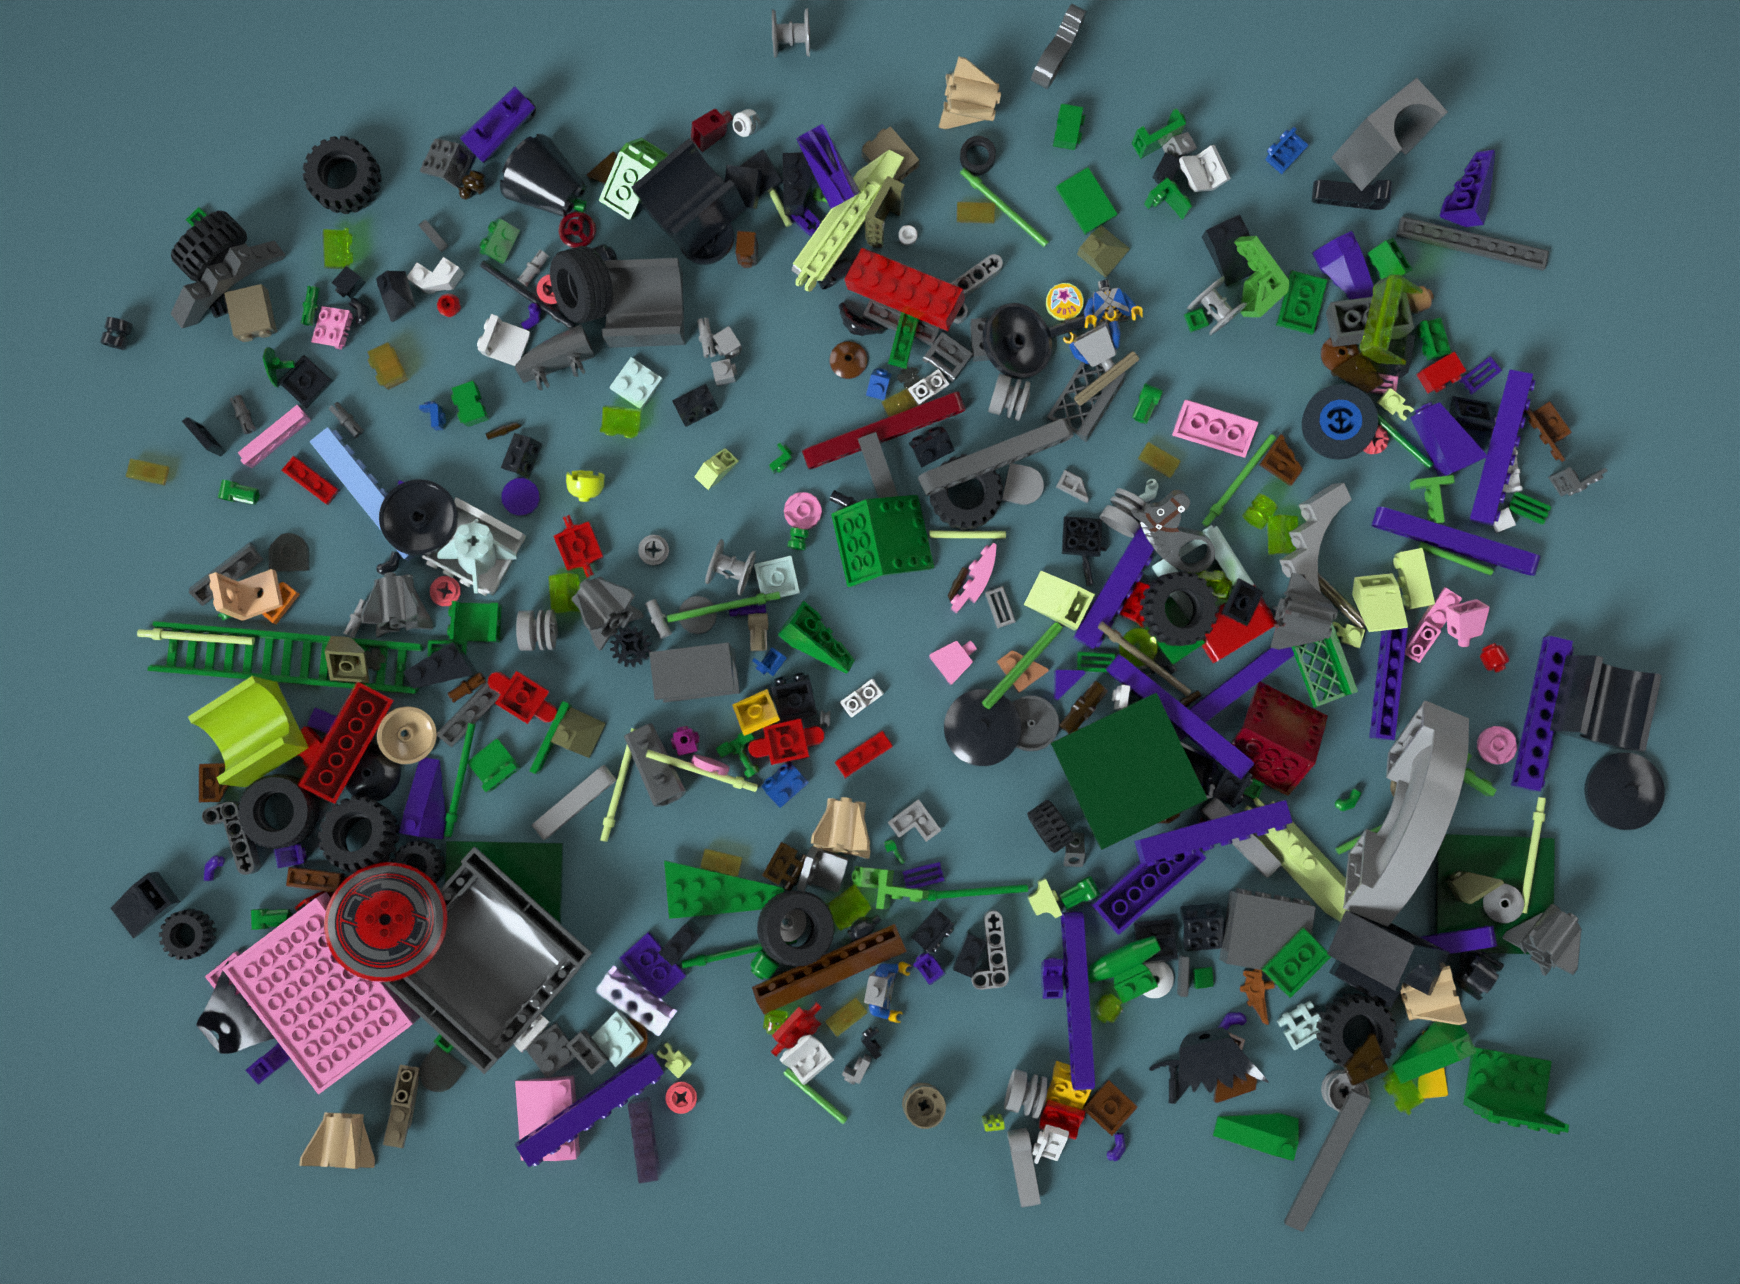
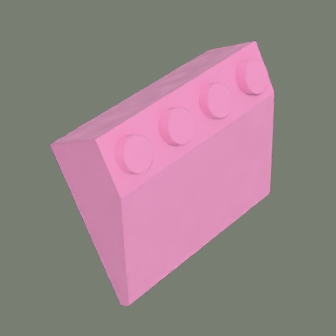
M574 1075L515 1081L519 1139L521 1140L576 1102ZM579 1133L577 1134L578 1137L572 1142L568 1143L566 1141L562 1144L559 1151L552 1155L549 1153L543 1157V1161L577 1159L580 1155Z

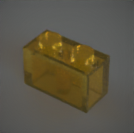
M387 342L367 352L370 357L367 360L371 368L376 370L378 375L375 377L380 386L383 385L389 390L408 381L394 347Z

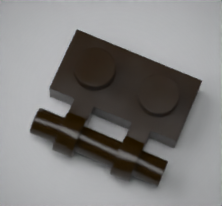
M781 841L762 876L777 885L780 884L782 879L786 880L787 883L784 888L791 891L794 885H797L799 882L798 878L802 872L806 855L803 854L800 860L794 858L798 850ZM792 863L796 867L793 873L789 875L786 871Z

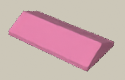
M1185 399L1172 435L1245 458L1258 421Z

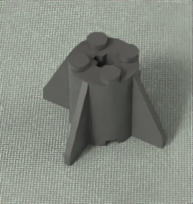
M389 572L385 573L383 578L374 580V587L361 618L362 623L377 624L376 637L380 638L389 632H400V628L406 627V630L413 628L433 629V622L414 588L413 575L396 576V573Z
M1292 572L1287 591L1284 592V595L1287 596L1285 599H1280L1278 606L1272 605V609L1276 610L1275 620H1278V625L1274 624L1276 629L1270 647L1278 650L1322 641L1324 638L1329 639L1332 634V620L1336 619L1338 609L1334 608L1333 604L1302 575Z
M602 576L582 581L580 589L572 597V601L580 609L584 625L590 631L593 642L599 651L604 648L610 636L618 633L616 629L620 626L624 628L629 621L644 617L640 610L630 605L635 596L631 589L604 580Z
M1551 904L1543 913L1506 931L1502 937L1504 940L1521 948L1524 954L1528 951L1532 955L1530 959L1539 964L1544 976L1549 973L1552 966L1553 969L1558 967L1572 975L1578 970L1582 932L1580 925L1577 923L1579 919L1572 913L1566 914L1561 911L1556 905Z

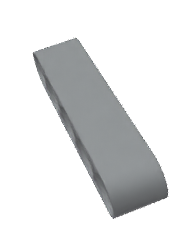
M605 765L601 766L531 826L543 840H546L617 779Z
M1216 797L1201 810L1209 820L1233 814ZM1250 834V839L1239 841V838L1232 839V844L1266 878H1269L1282 865L1253 834Z

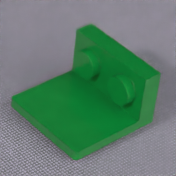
M1168 178L1150 191L1144 203L1150 209L1152 206L1156 208L1165 200L1182 220L1187 216L1192 207L1190 199L1186 195H1182L1177 184Z
M495 739L468 760V765L482 781L483 785L481 787L485 792H492L521 769L499 739Z

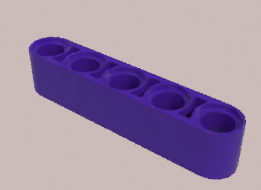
M1493 926L1420 936L1449 951V954L1497 946Z

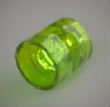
M1258 493L1251 502L1252 506L1245 510L1242 517L1250 525L1262 530L1269 521L1268 516H1273L1278 509V505L1269 497Z

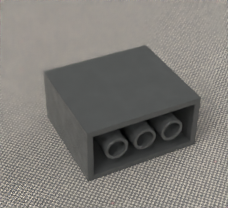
M1236 888V891H1230L1223 930V945L1220 949L1219 960L1226 964L1261 970L1302 927L1312 935L1316 907L1310 905V901L1293 898V901H1290L1291 898L1275 894L1274 898H1271V894L1255 891V895H1253L1252 891Z

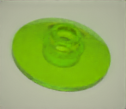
M1135 628L1127 631L1122 636L1133 646L1139 643V650L1151 660L1154 659L1157 653V641L1154 636H1150L1147 630ZM1119 645L1120 655L1136 667L1145 665Z

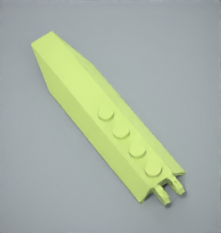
M888 150L855 174L853 179L861 193L829 211L793 262L801 270L795 285L801 287L807 281L804 287L806 291L810 292L816 286L817 280L823 281L865 221V216L887 176L894 178L904 160L903 156Z
M1257 797L1253 800L1257 807L1264 806ZM1247 806V807L1245 808V810H1250V809H1252V808L1249 807V806ZM1294 822L1286 824L1287 828L1283 830L1268 829V834L1260 836L1257 833H1253L1282 864L1281 866L1326 914L1341 922L1345 911H1349L1343 908L1346 878Z

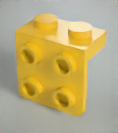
M1056 1061L1052 1081L1047 1089L1045 1104L1049 1099L1082 1110L1091 1090H1073L1070 1065Z

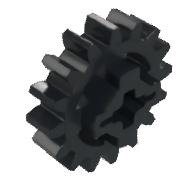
M627 626L626 631L620 628V635L615 634L616 640L610 641V643L614 644V647L610 648V651L615 652L612 657L614 659L619 658L618 664L624 661L625 667H628L631 663L632 667L635 668L637 662L643 665L642 659L648 660L649 658L646 654L652 652L648 649V646H651L652 643L647 642L650 636H643L645 631L642 629L638 632V627L634 626L633 630H631L630 626ZM635 634L632 638H624L626 635ZM641 640L644 645L643 651L640 649ZM625 642L630 644L634 643L633 646L638 652L634 650H629V647L627 646V644H625ZM619 643L622 644L621 654L619 652ZM631 655H637V656H638V657L635 658V659H631V660H630V659H627V658H629Z

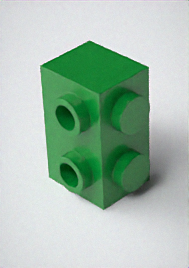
M1394 238L1385 240L1368 252L1371 264L1378 269L1381 280L1387 285L1396 282L1413 270Z

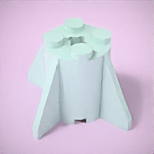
M475 519L472 523L459 526L454 539L437 553L438 559H458L459 565L467 573L472 574L474 593H478L479 575L487 573L492 566L494 567L496 559H516V553L495 541L488 526L480 524V519Z

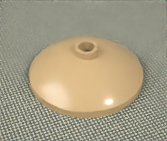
M405 706L392 710L383 718L378 727L377 741L382 753L391 761L399 764H412L424 759L431 752L436 742L437 732L432 718L426 712L416 707ZM403 730H407L405 736H401Z

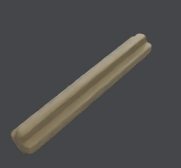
M1134 351L1130 352L1074 397L1076 403L1079 406L1083 405L1139 361L1138 355Z
M1318 573L1320 591L1357 627L1362 629L1365 626V622L1361 614Z

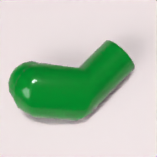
M1353 789L1348 799H1337L1335 807L1340 811L1353 809L1362 793Z

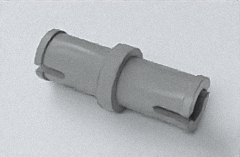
M539 249L532 261L526 264V269L517 280L528 287L534 276L541 272L540 268L549 256Z
M703 318L698 319L699 342L702 343L703 356L708 358L710 354V358L716 355L712 341L714 338L713 334H711L709 318H704V321Z
M359 600L354 613L350 615L351 619L343 632L344 634L355 638L362 624L361 615L366 601Z
M657 600L648 601L645 605L652 617L651 622L655 624L660 638L663 639L670 636L672 632L666 623V616L662 614Z

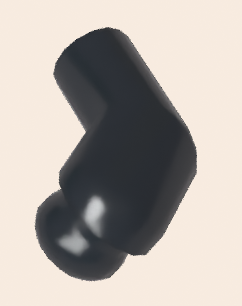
M353 298L349 305L357 310L356 322L359 325H365L366 321L369 320V308L358 299Z
M392 551L389 561L378 564L377 572L384 575L385 573L396 571L401 555L398 552Z

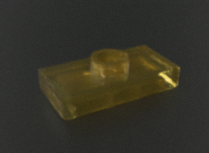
M957 202L956 222L994 224L995 203Z
M909 388L881 402L888 417L918 406V403L909 392Z
M1147 442L1138 457V460L1169 478L1172 477L1181 462Z
M130 459L126 477L165 486L170 467Z
M705 848L700 868L738 877L743 857Z
M855 997L826 1019L825 1022L836 1037H838L868 1012L857 997Z

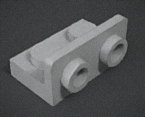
M864 1054L863 1058L859 1057L854 1069L845 1066L842 1073L845 1076L844 1080L853 1085L855 1083L860 1084L872 1057Z

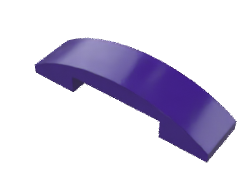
M278 1043L245 1071L259 1085L291 1058Z

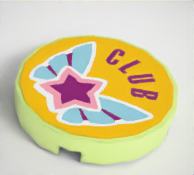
M1070 283L1055 285L1050 289L1046 297L1048 313L1059 321L1076 318L1083 307L1081 291Z

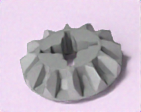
M649 535L639 544V556L646 564L653 566L662 564L667 559L669 553L668 543L661 536ZM655 542L656 548L662 551L656 552L653 558L652 553L646 550L652 549Z

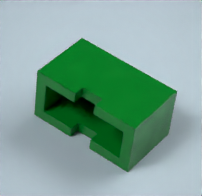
M1067 104L1060 105L1053 147L1075 150L1076 144H1080L1082 133L1079 132V128L1084 125L1085 115L1082 114L1083 107Z
M474 381L452 388L453 394H451L454 405L458 406L459 412H457L460 423L470 427L489 420L485 406L479 402L482 397L478 385Z

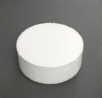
M911 225L903 226L899 230L900 242L907 246L914 244L917 240V230Z

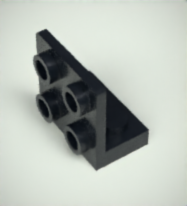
M1406 335L1403 339L1369 342L1367 358L1377 373L1398 376L1399 378L1405 376L1409 372L1415 336Z

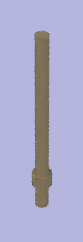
M1104 622L1099 623L1098 628L1107 634L1112 642H1117L1185 696L1191 693L1188 687L1124 639L1119 631L1113 630Z

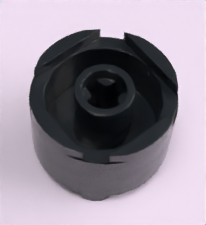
M1480 954L1474 957L1471 955L1465 962L1467 967L1464 972L1460 971L1454 979L1459 988L1478 1001L1483 998L1480 995L1483 992L1488 993L1499 977L1496 972H1501L1498 966Z

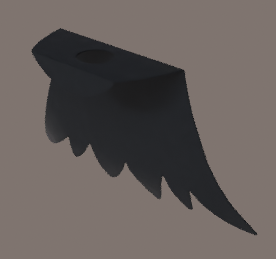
M223 970L204 1012L197 1021L196 1026L220 1054L235 1053L249 1046L275 1039L269 1029L265 1028L266 1025L262 1020L257 1021L259 1016L251 1006L247 1007L248 1002L242 994L235 995L236 986L233 983L229 986V977ZM211 1031H215L219 1035L218 1040Z
M1223 1027L1186 1035L1179 1047L1180 1062L1176 1102L1190 1085L1193 1092H1195L1199 1087L1200 1081L1209 1093L1214 1090L1217 1079L1225 1086L1233 1088V1074L1247 1081L1245 1075L1247 1073L1269 1083Z

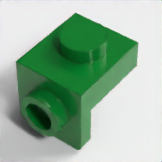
M781 443L777 444L782 455L769 464V468L774 474L776 472H783L788 467L787 464L792 461L790 455L793 453L786 444L784 446Z

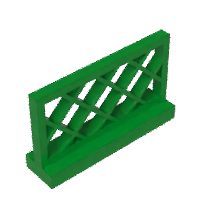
M1333 623L1331 624L1332 634L1329 639L1324 638L1322 641L1312 642L1316 645L1313 652L1306 649L1307 644L1292 647L1313 707H1318L1358 692ZM1320 647L1325 651L1324 659L1317 655ZM1304 653L1311 656L1309 665L1303 661ZM1315 659L1322 662L1320 671L1313 667ZM1326 665L1331 667V677L1324 674ZM1311 671L1318 674L1315 683L1310 680L1309 675ZM1322 677L1329 681L1327 689L1319 685ZM1333 683L1338 686L1340 694L1336 695L1331 692ZM1318 689L1325 693L1322 701L1317 699L1316 692Z

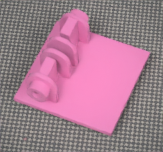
M322 306L311 342L335 346L336 349L342 350L347 339L344 336L349 335L345 330L350 331L348 327L351 326L353 320L351 311Z

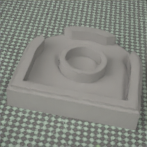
M1010 463L1002 501L1020 505H1028L1035 502L1041 496L1044 488L1043 478L1040 473L1034 468Z

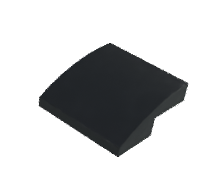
M1173 919L1134 923L1135 941L1155 936L1161 948V951L1143 964L1178 960Z

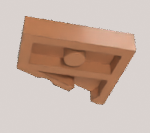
M1012 650L999 659L997 663L1007 675L1023 658V655ZM1033 661L1013 685L1018 692H1021L1049 670Z

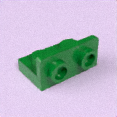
M1441 318L1430 321L1423 320L1417 325V335L1421 338L1423 344L1422 352L1426 356L1427 361L1451 354Z

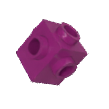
M688 726L677 728V732L673 733L671 743L673 749H677L678 756L699 751L697 743H700L697 731L694 732V729H688ZM684 737L688 738V742L686 744H684L683 742Z

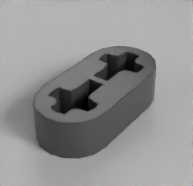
M426 219L418 225L441 253L449 247Z

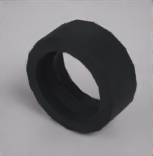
M973 136L963 143L960 151V163L963 168L965 167L973 175L987 173L995 162L996 149L988 138ZM973 146L984 147L989 153L988 161L979 166L971 164L967 159L968 150Z

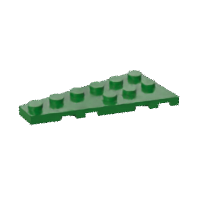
M664 860L669 919L762 910L772 897L784 892V887Z

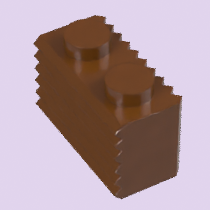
M737 232V261L739 265L745 268H752V266L757 265L759 245L755 232Z

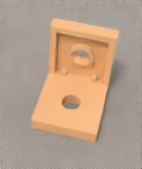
M273 569L241 581H235L217 572L209 575L211 581L210 588L214 596L213 604L216 611L244 621L283 606L277 573ZM263 589V596L258 598V592Z

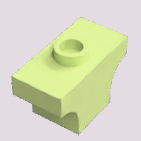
M1045 878L1037 881L1038 888L1036 892L1027 896L1034 913L1038 916L1047 912L1051 913L1054 918L1061 916L1062 913L1056 902L1059 900L1056 891H1051Z

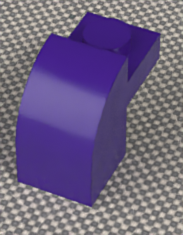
M1048 958L1041 962L1043 999H1062L1064 990L1062 979L1063 959Z

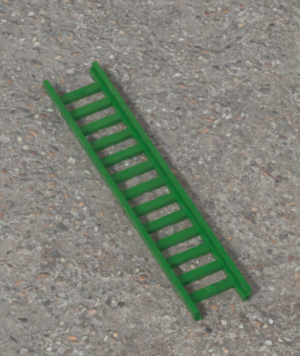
M153 621L154 628L170 630L172 632L186 631L189 633L254 637V639L265 638L262 673H252L255 642L254 645H245L243 671L235 672L233 671L236 644L226 643L224 670H214L217 642H207L205 668L200 669L195 668L198 641L188 640L186 666H176L179 644L177 639H169L166 666L151 664L148 666L147 671L248 679L254 676L275 682L353 688L356 682L328 679L325 649L331 636ZM352 638L365 651L366 663L368 662L369 647L379 648L376 683H362L363 685L376 691L417 694L419 688L413 689L411 686H404V671L407 650L423 652L422 644ZM275 639L284 640L281 675H271ZM294 641H303L300 677L290 676ZM313 642L322 643L319 679L309 678ZM388 649L398 650L395 685L385 684Z

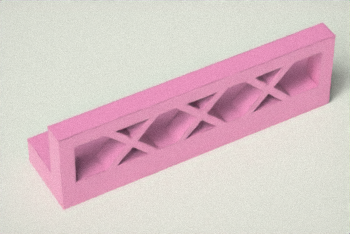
M296 405L238 452L242 458L241 462L253 468L311 421L300 406Z

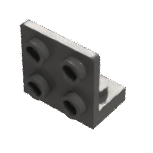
M435 138L422 163L420 172L442 178L451 186L458 188L474 154L459 143Z
M1568 467L1548 478L1560 497L1566 494L1571 496L1583 491L1591 483L1604 478L1602 474L1608 470L1603 468L1579 481L1577 473L1571 467Z
M812 846L806 855L797 889L805 891L808 885L814 884L834 892H839L848 858Z

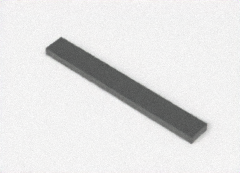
M1407 217L1400 218L1396 233L1397 237L1541 271L1546 267L1549 254L1547 250Z
M1354 1089L1350 1090L1284 1220L1285 1225L1302 1232L1304 1231L1371 1101L1370 1096Z

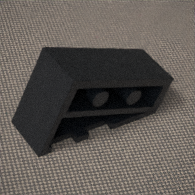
M803 152L783 153L785 216L804 215L811 195V189L816 179Z
M451 642L404 671L413 689L478 674L458 642Z
M1337 959L1329 972L1389 1008L1392 1007L1402 989L1401 987L1399 991H1395Z

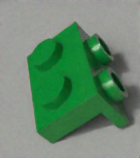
M496 219L489 224L487 229L489 233L486 238L482 239L479 245L481 248L479 253L504 264L520 230L502 219Z

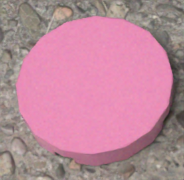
M795 493L785 503V519L793 528L808 530L816 526L821 519V504L811 493Z
M1492 726L1485 729L1477 740L1479 755L1491 764L1509 762L1517 751L1515 735L1509 729L1500 726Z
M693 755L691 760L695 766L708 772H716L718 770L719 775H727L730 769L728 765L702 755Z

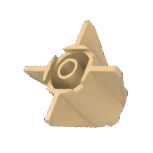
M958 56L954 73L952 75L946 74L947 87L945 96H947L948 102H944V109L939 123V128L943 129L983 120L993 121L996 110H994L995 104L1000 102L1001 92H998L999 84L994 82L967 58Z
M841 797L840 801L828 798L826 811L812 834L811 844L828 852H844L846 855H855L869 859L870 840L864 819L866 803H853L851 798Z
M1444 965L1431 996L1405 983L1402 984L1400 996L1403 1004H1405L1409 1020L1424 1019L1456 1025L1467 1023L1459 997L1456 994L1450 966Z
M324 1112L321 1124L300 1157L299 1166H329L358 1169V1167L374 1168L375 1157L363 1123L364 1114Z

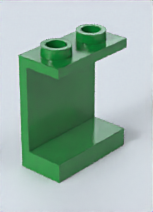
M452 601V605L449 606L448 610L451 623L447 627V635L450 636L451 640L500 643L502 604Z

